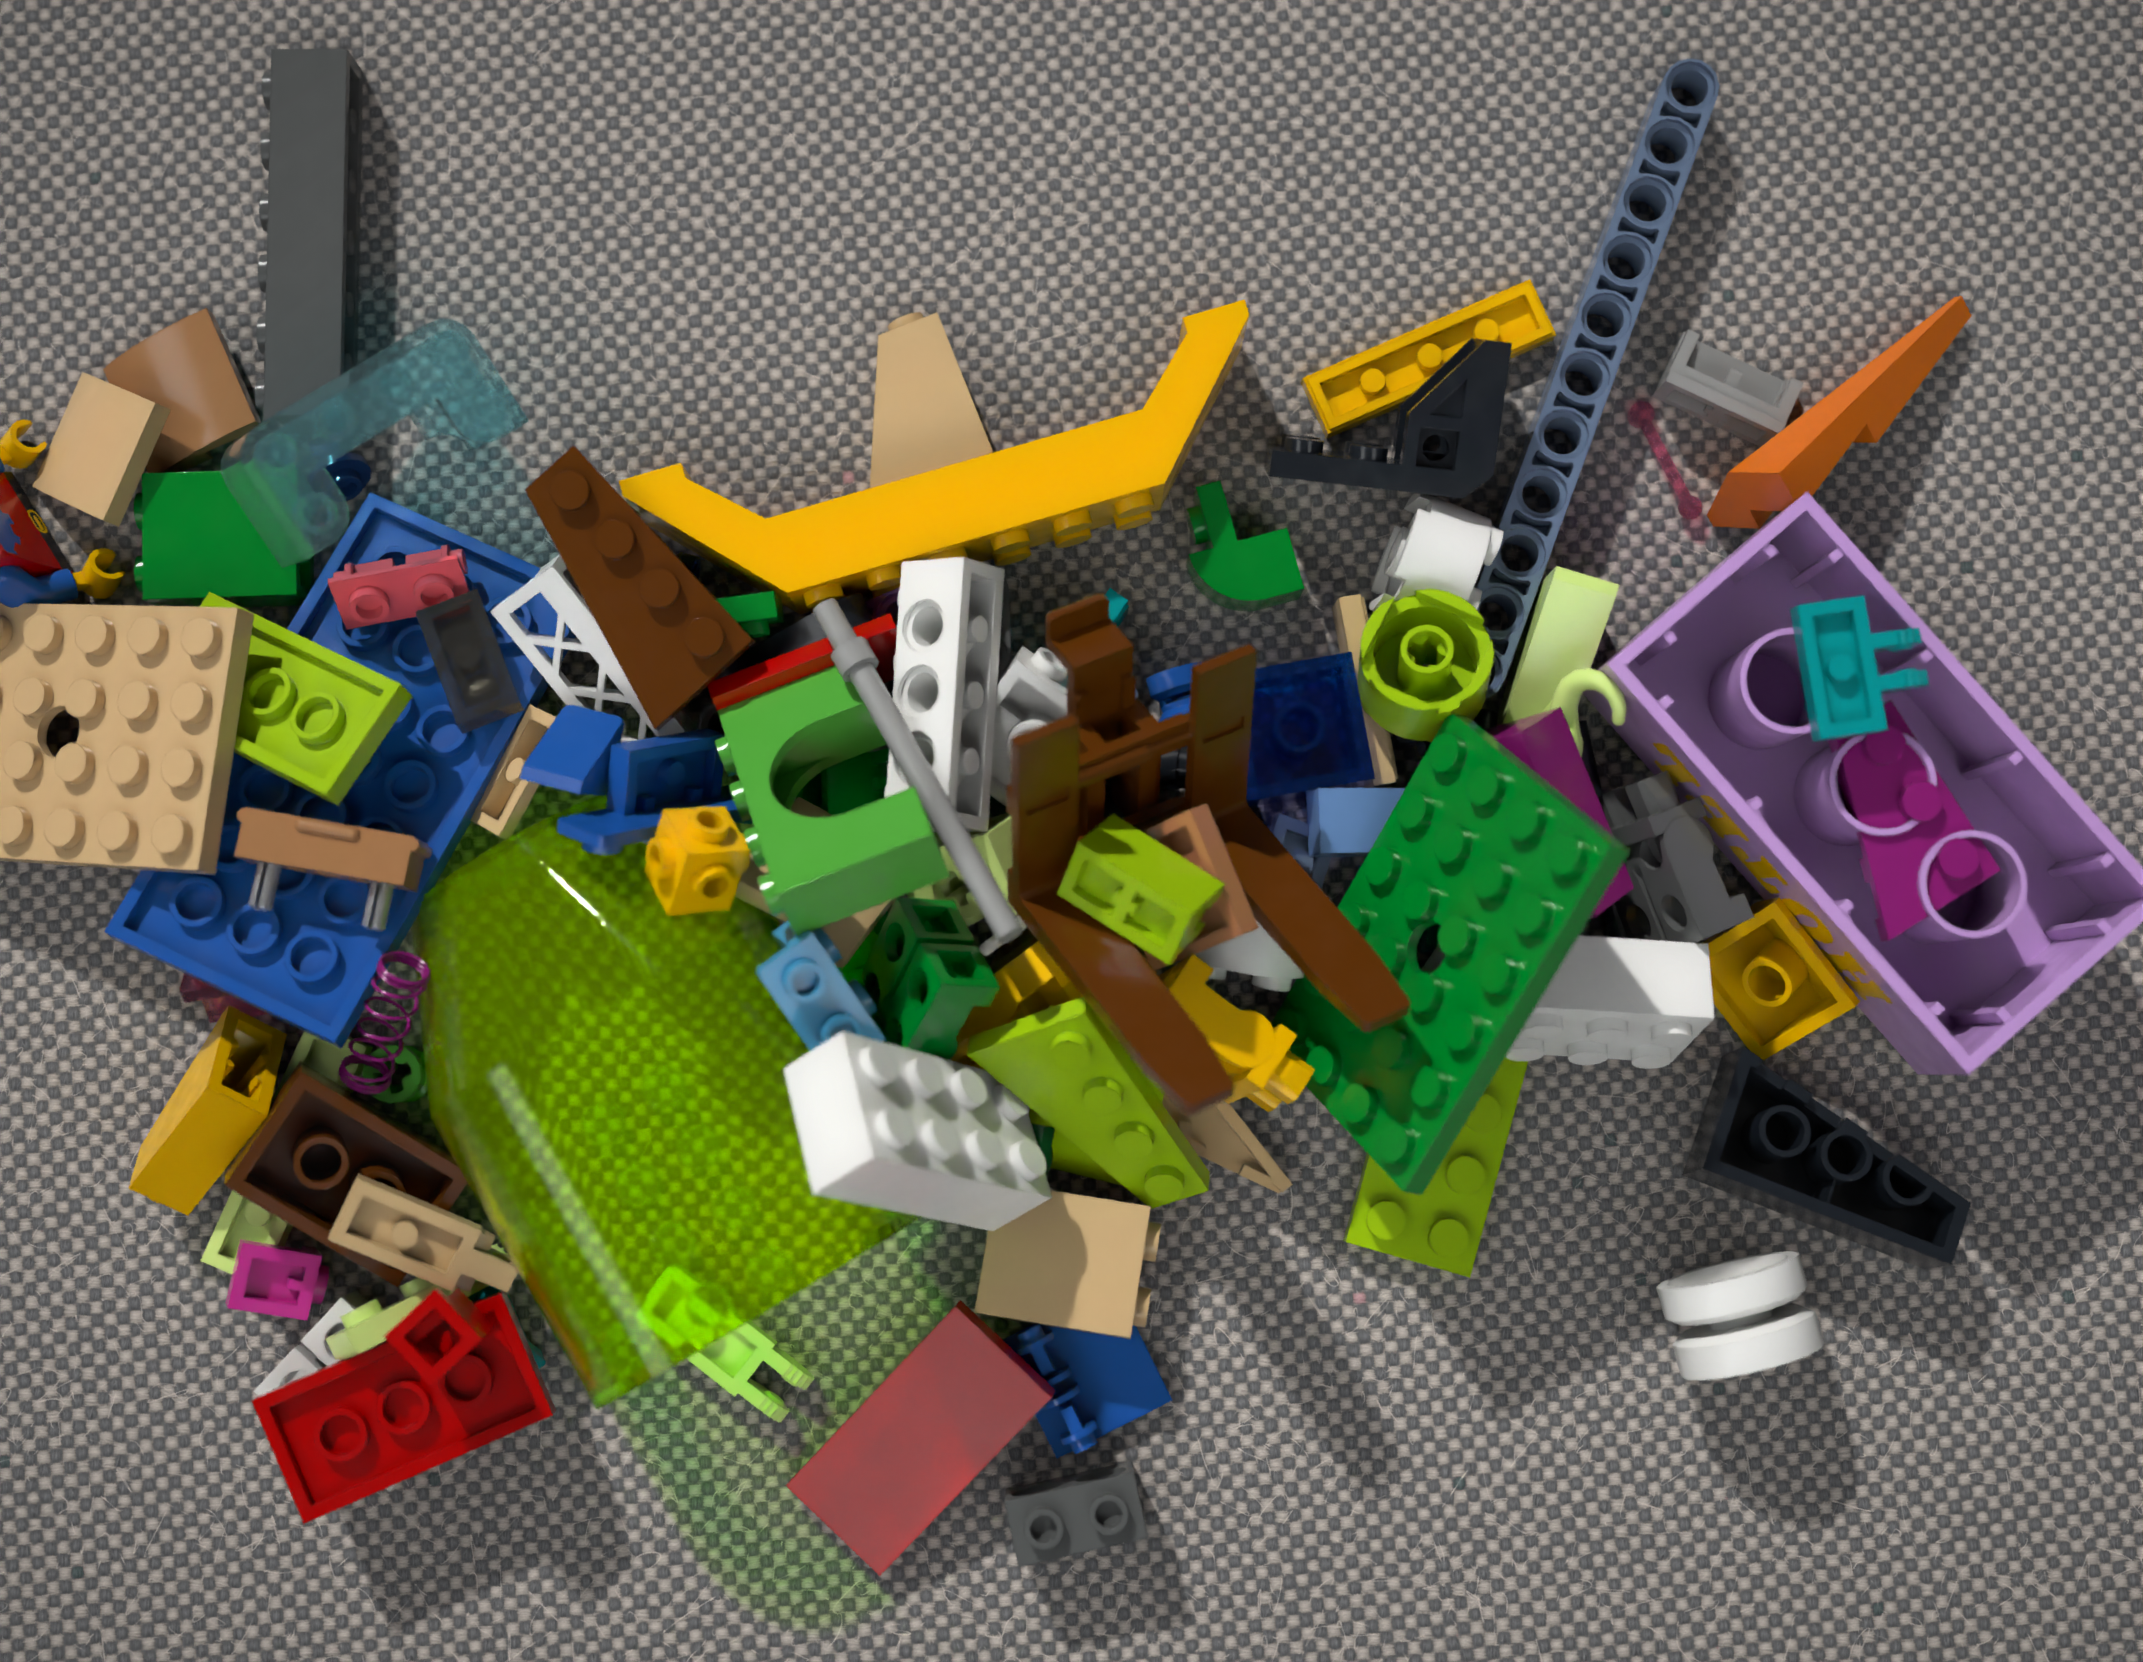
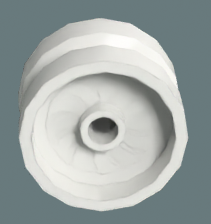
M1793 1251L1771 1252L1723 1261L1676 1275L1661 1282L1656 1287L1666 1320L1681 1326L1696 1325L1684 1331L1672 1345L1682 1378L1686 1380H1712L1758 1372L1807 1357L1822 1349L1824 1339L1816 1311L1800 1305H1784L1797 1299L1808 1286L1799 1253Z

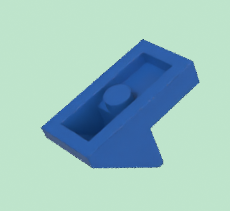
M575 705L565 706L523 764L520 779L581 795L607 796L611 744L621 743L625 725L624 719L619 716Z

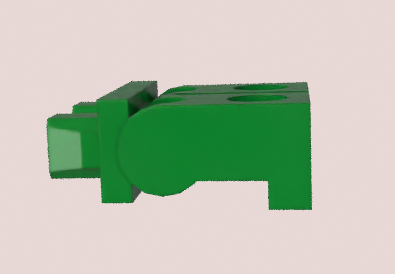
M897 897L865 963L861 976L863 983H860L878 1009L870 1017L886 1039L883 1042L951 1060L956 1054L958 1048L956 1036L973 1006H990L1000 989L979 947L972 946L975 939L954 901Z

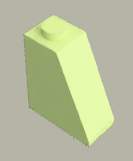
M1558 566L1540 582L1515 653L1498 712L1497 726L1541 713L1553 699L1554 692L1563 677L1577 669L1591 668L1611 613L1619 584Z

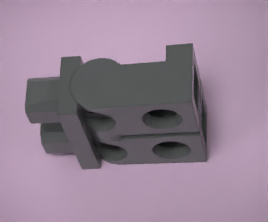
M1668 770L1597 796L1614 838L1630 850L1624 863L1634 888L1614 903L1628 939L1692 943L1706 939L1754 918L1744 893L1731 897L1728 896L1712 858L1714 853L1712 834L1706 825L1698 820L1707 815L1700 797L1681 803Z

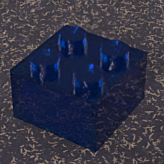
M1352 652L1256 668L1246 792L1248 806L1253 807L1304 798L1307 793L1317 788L1367 787L1375 779Z

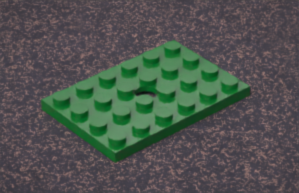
M1455 713L1445 718L1337 907L1379 955L1410 1000L1409 1013L1372 1032H1364L1321 994L1304 975L1303 978L1296 979L1271 1023L1273 1028L1282 1024L1297 1035L1288 1050L1315 1069L1306 1084L1311 1093L1403 1192L1419 1195L1424 1193L1630 852L1628 848L1469 717ZM1439 924L1441 927L1438 933V943L1442 952L1445 953L1444 960L1434 972H1422L1416 959L1418 941L1428 927Z

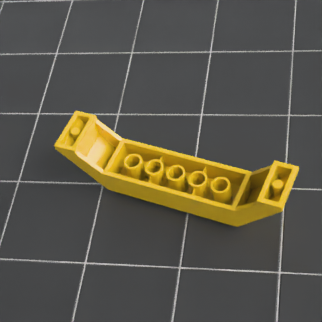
M1241 300L1183 317L1178 349L1141 410L769 518H764L695 483L682 463L619 480V485L625 500L641 514V518L650 527L761 592L775 591L781 596L783 605L800 615L808 612L813 613L814 608L827 599L838 600L857 593L862 594V596L872 594L873 598L899 588L902 562L966 557L979 562L994 559L996 566L1012 564L1032 555L1030 548L1054 541L1056 548H1066L1091 539V530L1115 523L1116 529L1122 531L1142 526L1153 520L1151 512L1161 510L1242 348L1250 314L1246 301Z

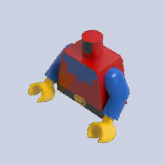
M26 419L17 420L0 439V603L10 608L18 607L24 603L60 604L77 599L78 592L82 590L89 596L97 599H106L112 596L123 579L125 572L120 571L114 574H107L102 571L111 565L116 556L115 552L107 548L96 549L89 555L82 570L73 573L74 571L13 472H4V465L6 464L18 469L29 467L47 445L46 441L40 443L37 447L23 445L18 438L25 434L33 423Z

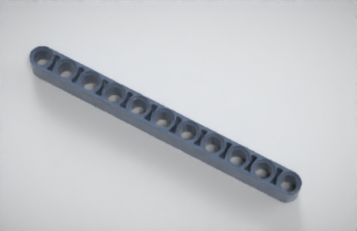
M1689 58L1676 62L1669 68L1650 98L1493 527L1503 530L1504 534L1494 561L1490 566L1482 564L1474 585L1475 588L1482 590L1477 611L1479 612L1482 603H1496L1503 607L1507 613L1508 625L1506 630L1493 631L1485 627L1494 648L1493 665L1485 701L1499 691L1505 681L1718 97L1719 82L1717 74L1710 65L1701 60ZM1682 88L1689 91L1695 98L1696 105L1690 107L1680 104L1673 97L1671 89ZM1660 144L1669 148L1675 156L1676 163L1667 164L1657 160L1651 153L1650 145ZM1642 201L1648 204L1654 212L1655 220L1647 222L1636 218L1630 211L1629 202ZM1617 257L1629 262L1634 271V278L1627 280L1615 276L1609 269L1608 259ZM1596 314L1608 319L1612 324L1613 336L1605 338L1592 333L1587 325V316ZM1574 371L1587 376L1592 384V394L1582 396L1572 392L1566 384L1565 374ZM1557 429L1564 432L1570 439L1571 453L1563 455L1551 451L1545 444L1544 431ZM1533 486L1545 491L1550 500V511L1537 513L1530 510L1523 501V488ZM1513 544L1524 549L1529 558L1528 571L1515 572L1507 568L1502 562L1501 547Z

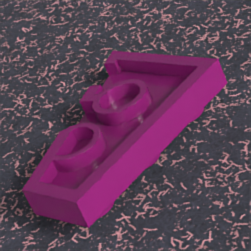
M1892 700L1883 703L1888 729L1880 733L1865 735L1863 740L1854 744L1845 753L1837 770L1846 810L1857 821L1879 829L1896 828L1910 820L1920 822L1903 833L1891 836H1875L1861 831L1857 832L1863 858L1859 859L1865 883H1870L1879 917L1875 918L1881 942L1892 940L1928 917L1919 898L1917 880L1920 865L1929 849L1939 840L1950 834L1975 830L1936 769L1937 787L1928 782L1926 768L1921 758L1906 744L1903 733L1916 741L1917 739ZM1852 737L1828 740L1831 753L1840 749ZM1951 839L1941 846L1939 852L1933 858L1927 873V893L1935 911L2001 870L1981 839Z

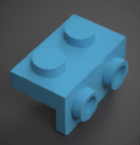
M787 920L771 932L782 950L758 966L756 975L809 1051H812L842 1031L881 1042L886 1040L870 1017L878 1011L877 1007L855 978L849 983L845 981L835 966V963L842 959V956L821 927L813 931L808 930L796 937Z

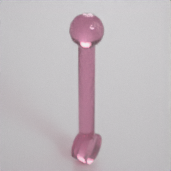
M1646 401L1634 403L1628 411V421L1633 427L1642 429L1680 501L1678 503L1679 514L1688 520L1698 518L1703 510L1702 501L1690 494L1652 423L1655 414L1654 408Z

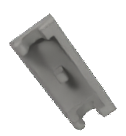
M1689 329L1687 332L1684 331L1677 341L1652 397L1760 447L1781 432L1787 424L1786 422L1800 394L1803 382L1792 377L1790 380L1786 379L1785 381L1698 341L1700 334Z

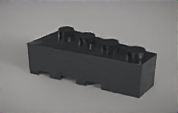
M1744 1046L1722 1056L1682 1174L1683 1176L1922 1269L1952 1265L1971 1203L1899 1153L1894 1155L1867 1136L1868 1132L1850 1119H1842L1813 1099V1094L1792 1079H1784L1762 1064L1763 1059Z

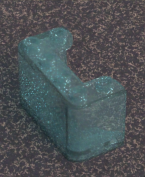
M438 319L425 324L255 426L235 440L225 450L221 460V474L225 484L282 568L305 561L333 544L344 534L348 525V505L343 494L325 469V466L405 417L410 416L425 441L439 435L453 436L463 441L469 452L484 443L501 439L529 422L479 341L464 324L453 319Z

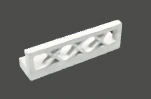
M560 554L544 565L532 580L492 609V615L566 705H575L592 710L583 698L588 697L596 699L594 710L603 712L604 700L630 703L640 715L638 737L622 735L621 743L646 739L648 726L657 737L698 730V723L685 707L660 730L654 729ZM541 592L558 613L556 636L529 632L515 615L514 611ZM566 624L578 639L565 637ZM541 646L554 647L553 660ZM563 649L589 652L599 664L597 687L573 684L566 678L561 671ZM607 675L619 690L606 688Z

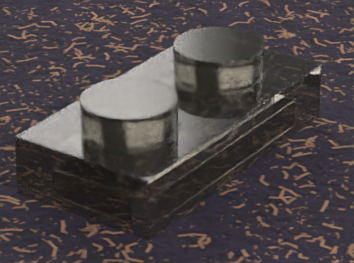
M477 589L415 612L454 719L462 734L524 711L485 604Z

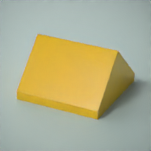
M1780 897L1754 903L1750 906L1754 918L1717 933L1703 942L1708 944L1713 1004L1747 1048L1763 1060L1855 1008L1860 1002Z

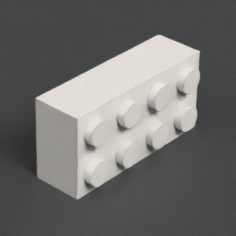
M1579 935L1506 1055V1058L1514 1061H1532L1542 1058L1544 1055L1568 1056V1060L1571 1063L1578 1065H1594L1602 1063L1607 1059L1631 1060L1633 1066L1643 1069L1661 1068L1669 1065L1714 1019L1708 944ZM1439 944L1421 969L1422 972L1432 973L1443 962L1445 953L1442 952Z
M845 1031L838 1033L783 1068L813 1195L989 1231H995L1052 1198L1045 1174L1046 1160L1041 1149L1037 1146L1028 1113L1030 1107L983 1069Z

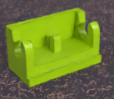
M1112 814L1077 843L1057 895L1162 962L1170 965L1175 961L1177 955L1201 932L1205 922L1201 921L1200 918L1219 899L1225 883L1115 814Z

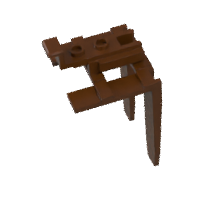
M1096 594L1049 612L1046 616V646L1067 670V716L1011 738V785L1006 786L1007 812L1012 817V868L1007 869L1008 902L1143 1073L1186 1115H1194L1233 1095L1234 1082L1208 1039L1132 942L1057 895L1077 843L1111 816L1109 815L1104 818L1105 779L1111 777V800L1125 816L1121 817V819L1147 834L1146 829L1189 809L1207 803L1254 918L1320 993L1364 1032H1372L1406 1016L1409 1013L1410 1000L1379 955L1247 804L1246 792L1257 650L1249 643L1192 666L1189 713L1184 715L1180 713L1158 722L1138 698L1135 699L1136 678L1133 675L1134 645L1109 618V600L1103 594ZM1187 746L1185 796L1180 798L1176 796L1159 803L1161 756Z

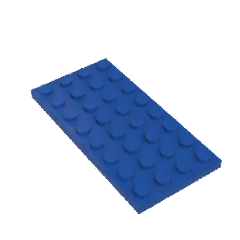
M370 492L287 629L400 683L412 695V698L339 806L233 753L215 875L141 870L104 932L120 943L342 1049L365 1009L364 1001L372 997L375 991L371 985V980L375 976H379L376 971L379 958L385 953L398 951L471 823V818L529 705L537 707L549 686V683L491 613L495 606L532 580L541 568ZM442 545H449L451 550L463 549L468 566V574L464 575L474 601V606L346 630L328 585V578H333L334 572L344 571L346 563L352 562L354 565L393 558L395 566L405 564V555L441 549ZM541 592L514 611L515 615L529 632L556 636L558 613ZM566 624L565 637L575 639V634ZM541 646L553 660L554 647ZM563 649L562 661L569 651L568 649ZM248 807L414 836L432 848V855L430 858L424 859L417 892L394 889L386 928L383 931L369 930L362 926L371 884L281 869L272 910H256L248 904L257 864L249 863L234 856L242 823L237 819V812ZM391 962L384 964L386 970L388 969ZM381 979L376 981L377 986L380 983Z

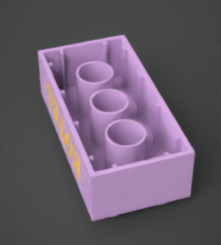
M1808 492L1762 526L1597 669L1611 678L1624 694L1627 711L1623 725L1616 726L1613 724L1611 706L1601 693L1595 690L1583 692L1584 696L1654 775L1668 770L1681 803L1700 797L1707 815L1698 820L1706 825L1712 834L1715 845L1764 900L1781 898L1860 1000L1857 1006L1917 1074L1970 1075L2143 922V867ZM1864 595L1871 634L1909 628L1920 629L1921 644L1906 651L1875 653L1878 676L1910 668L1925 669L1928 674L1929 686L1882 694L1883 703L1892 700L1917 739L1916 741L1903 733L1906 744L1921 758L1926 768L1928 782L1937 787L1936 769L1975 830L1950 834L1939 840L1929 849L1920 865L1917 880L1919 898L1928 917L1890 941L1881 942L1875 922V918L1879 917L1870 883H1865L1859 859L1863 858L1857 832L1861 831L1875 836H1891L1903 833L1920 822L1910 820L1896 828L1879 829L1862 824L1846 810L1837 770L1845 753L1854 744L1863 740L1865 735L1850 738L1840 749L1832 753L1828 740L1812 741L1790 609L1796 605ZM1951 839H1981L2001 870L1935 911L1927 893V873L1933 858L1939 852L1941 846Z

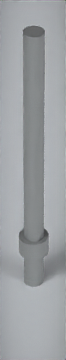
M827 599L822 601L814 608L813 613L834 649L831 654L833 663L845 682H852L910 786H915L928 818L998 942L1006 943L1022 933L1023 928L875 669L878 665L877 657L866 638L856 636L837 600Z

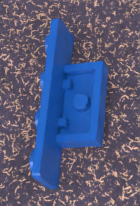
M705 728L611 744L606 809L558 818L557 832L582 842L581 848L587 852L612 855L622 852L623 845L637 842L648 844L649 840L655 837L663 809L725 806L734 822L753 824L752 819L742 821L732 798L729 785L722 786L723 763L715 740L725 737V734Z

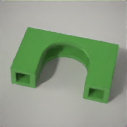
M835 665L717 710L725 737L715 740V744L728 776L738 774L739 781L729 784V789L742 821L752 819L754 825L743 830L744 837L757 868L767 865L769 872L758 877L761 891L771 914L774 916L784 912L796 937L808 930L813 931L950 877L915 786L836 816L807 817L791 812V807L798 793L821 771L887 744L852 682H845Z

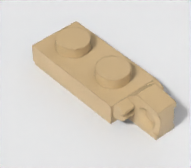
M361 1174L357 1175L328 1236V1239L334 1243L452 1292L455 1287L470 1292L475 1280H478L508 1293L520 1268L518 1265L519 1260L491 1248L496 1235L482 1229V1225Z

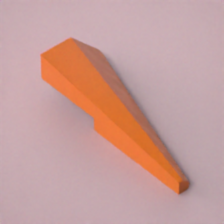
M1955 296L1727 473L1707 514L1713 527L1760 529L1773 511H1783L1806 492L1813 496L1852 443H1877L1972 316L1963 297Z

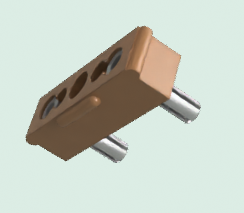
M248 807L237 812V819L242 823L234 856L249 863L257 864L248 904L256 910H272L281 869L371 884L362 926L369 930L383 931L386 928L394 889L417 892L424 859L430 858L432 855V848L414 836Z

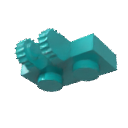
M1864 595L1801 604L1790 609L1813 742L1885 731L1888 728L1882 694L1929 686L1928 674L1925 669L1910 668L1878 676L1875 653L1910 650L1922 643L1919 628L1871 634Z

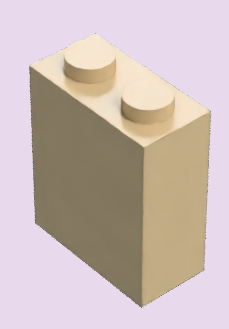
M1050 1190L1051 1199L995 1231L988 1230L974 1313L1131 1339L1133 1326L1146 1328L1152 1288L1139 1287L1143 1260L1156 1262L1161 1223L1149 1222L1151 1206Z

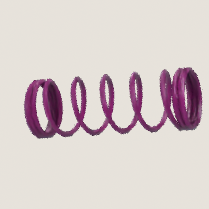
M391 951L383 954L379 958L376 968L379 976H375L371 980V985L377 992L393 999L414 998V1008L410 1013H407L395 1001L381 996H372L364 1001L366 1010L375 1017L360 1018L356 1023V1027L361 1034L368 1038L360 1037L348 1042V1048L353 1054L346 1056L341 1061L338 1072L341 1081L356 1092L379 1094L386 1091L390 1086L392 1074L396 1069L394 1058L398 1057L403 1051L404 1042L402 1038L411 1030L412 1022L410 1017L419 1009L420 1001L418 995L425 991L427 983L431 978V970L421 958L408 952ZM399 962L409 965L421 974L422 980L408 981L390 974L385 969L384 964ZM382 979L387 984L395 988L409 990L412 994L394 995L378 988L376 981ZM371 1000L385 1001L400 1009L404 1016L394 1017L379 1014L370 1009L368 1002ZM406 1019V1029L400 1034L391 1024L384 1020ZM363 1021L378 1022L391 1029L397 1036L386 1038L371 1035L361 1028V1023ZM398 1040L399 1047L395 1054L392 1055L384 1045L377 1041ZM358 1041L369 1042L380 1047L389 1057L380 1059L371 1055L360 1054L354 1050L353 1044ZM391 1060V1069L383 1062ZM351 1064L368 1065L377 1069L383 1074V1077L377 1079L360 1078L349 1073L346 1067ZM353 1080L366 1083H374L384 1080L385 1082L378 1086H367L359 1084Z

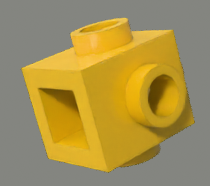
M725 806L663 809L655 837L650 839L647 845L644 872L667 916L730 911L742 873L746 872L749 867L750 849L744 834L739 832Z

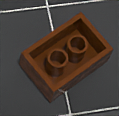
M300 1061L271 1103L266 1119L226 1169L224 1186L398 1288L406 1276V1272L328 1239L329 1233L357 1175L361 1174L449 1211L472 1177L467 1163Z

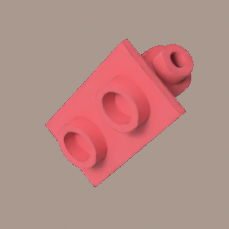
M442 545L441 549L405 555V564L395 566L393 558L354 565L352 562L346 563L344 571L334 572L333 578H328L329 588L346 630L474 606V601L464 575L468 574L465 553L463 549L451 550L449 545Z

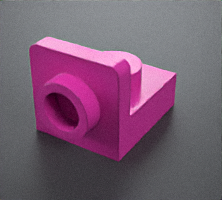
M240 1239L225 1305L229 1309L307 1321L311 1303L321 1305L324 1299L329 1277V1266L320 1265L322 1255L315 1247L302 1246L301 1249Z

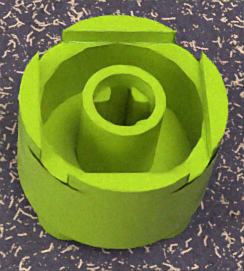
M1424 589L1416 590L1415 595L1394 601V597L1381 604L1370 616L1361 637L1357 680L1361 707L1377 724L1399 737L1432 743L1445 718L1450 714H1461L1473 721L1479 713L1487 694L1494 659V648L1492 640L1483 625L1484 619L1473 605L1463 598L1446 591Z

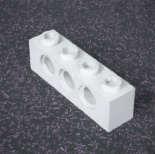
M966 557L902 562L900 589L898 592L899 609L896 653L893 660L894 683L892 699L967 831H988L1005 569ZM890 748L884 798L911 788ZM928 818V820H929V822H930V825H931V827H932L933 832H936L934 826L932 825L930 819Z

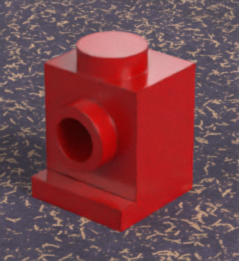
M437 1287L384 1337L432 1387L495 1326L459 1288L447 1297Z

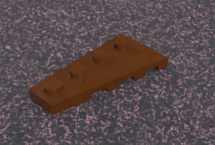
M573 445L525 489L655 730H660L755 643L753 638L577 447Z

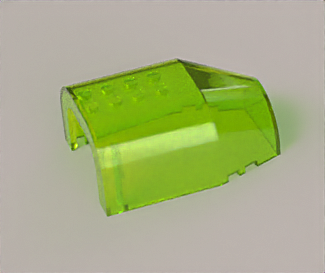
M605 795L588 799L541 820L502 841L450 874L424 895L419 914L411 926L413 955L421 958L431 970V978L427 983V988L422 994L418 995L430 1118L596 1410L610 1404L681 1363L921 1218V1216L813 1195L783 1068L810 1051L756 975L758 966L782 950L771 932L785 921L735 896L730 910L667 916L644 872L647 843L637 842L623 845V850L620 853L601 855L583 850L581 848L582 842L557 832L558 818L606 809L607 796ZM415 969L416 981L422 980L421 974Z

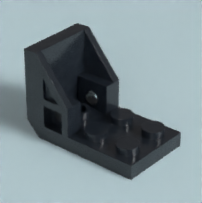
M1470 338L1398 406L1391 457H1387L1388 448H1384L1382 444L1346 440L1344 452L1324 450V441L1320 440L1319 437L1283 433L1281 445L1267 443L1264 469L1271 477L1465 498L1494 475L1512 343ZM1437 435L1439 438L1437 451L1423 450L1424 441L1429 436Z

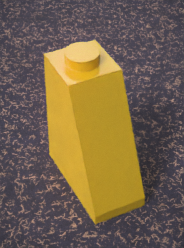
M229 1005L222 1013L141 1144L128 1189L189 1216L268 1116L287 1034Z

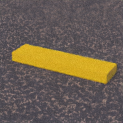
M1531 279L1303 377L1301 385L1325 438L1328 439L1397 409L1470 338L1512 343L1510 359L1553 341L1556 333Z

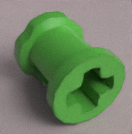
M399 1045L385 1047L393 1055L398 1050ZM403 1046L401 1054L394 1058L396 1062L395 1071L398 1069V1064H409L411 1075L403 1078L402 1084H391L390 1082V1086L386 1091L379 1094H371L378 1101L389 1104L417 1101L428 1094L431 1084L435 1081V1064L430 1055L419 1051L414 1046ZM381 1048L371 1054V1056L380 1059L389 1057ZM391 1060L384 1061L383 1063L391 1069ZM368 1065L364 1066L363 1078L377 1079L383 1077V1074L377 1069ZM385 1080L374 1083L364 1082V1085L378 1086L383 1084Z

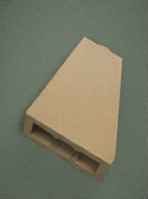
M915 312L892 321L887 327L889 331L878 335L870 488L993 453L938 313L936 312L924 317L921 312Z

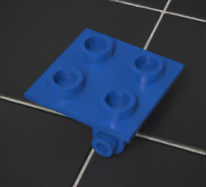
M1032 1324L1002 1339L1056 1390L1052 1398L1037 1412L1036 1417L1057 1459L1071 1451L1077 1454L1094 1446L1098 1442L1097 1438L1172 1401L1136 1326L1132 1328L1131 1339L1040 1324Z

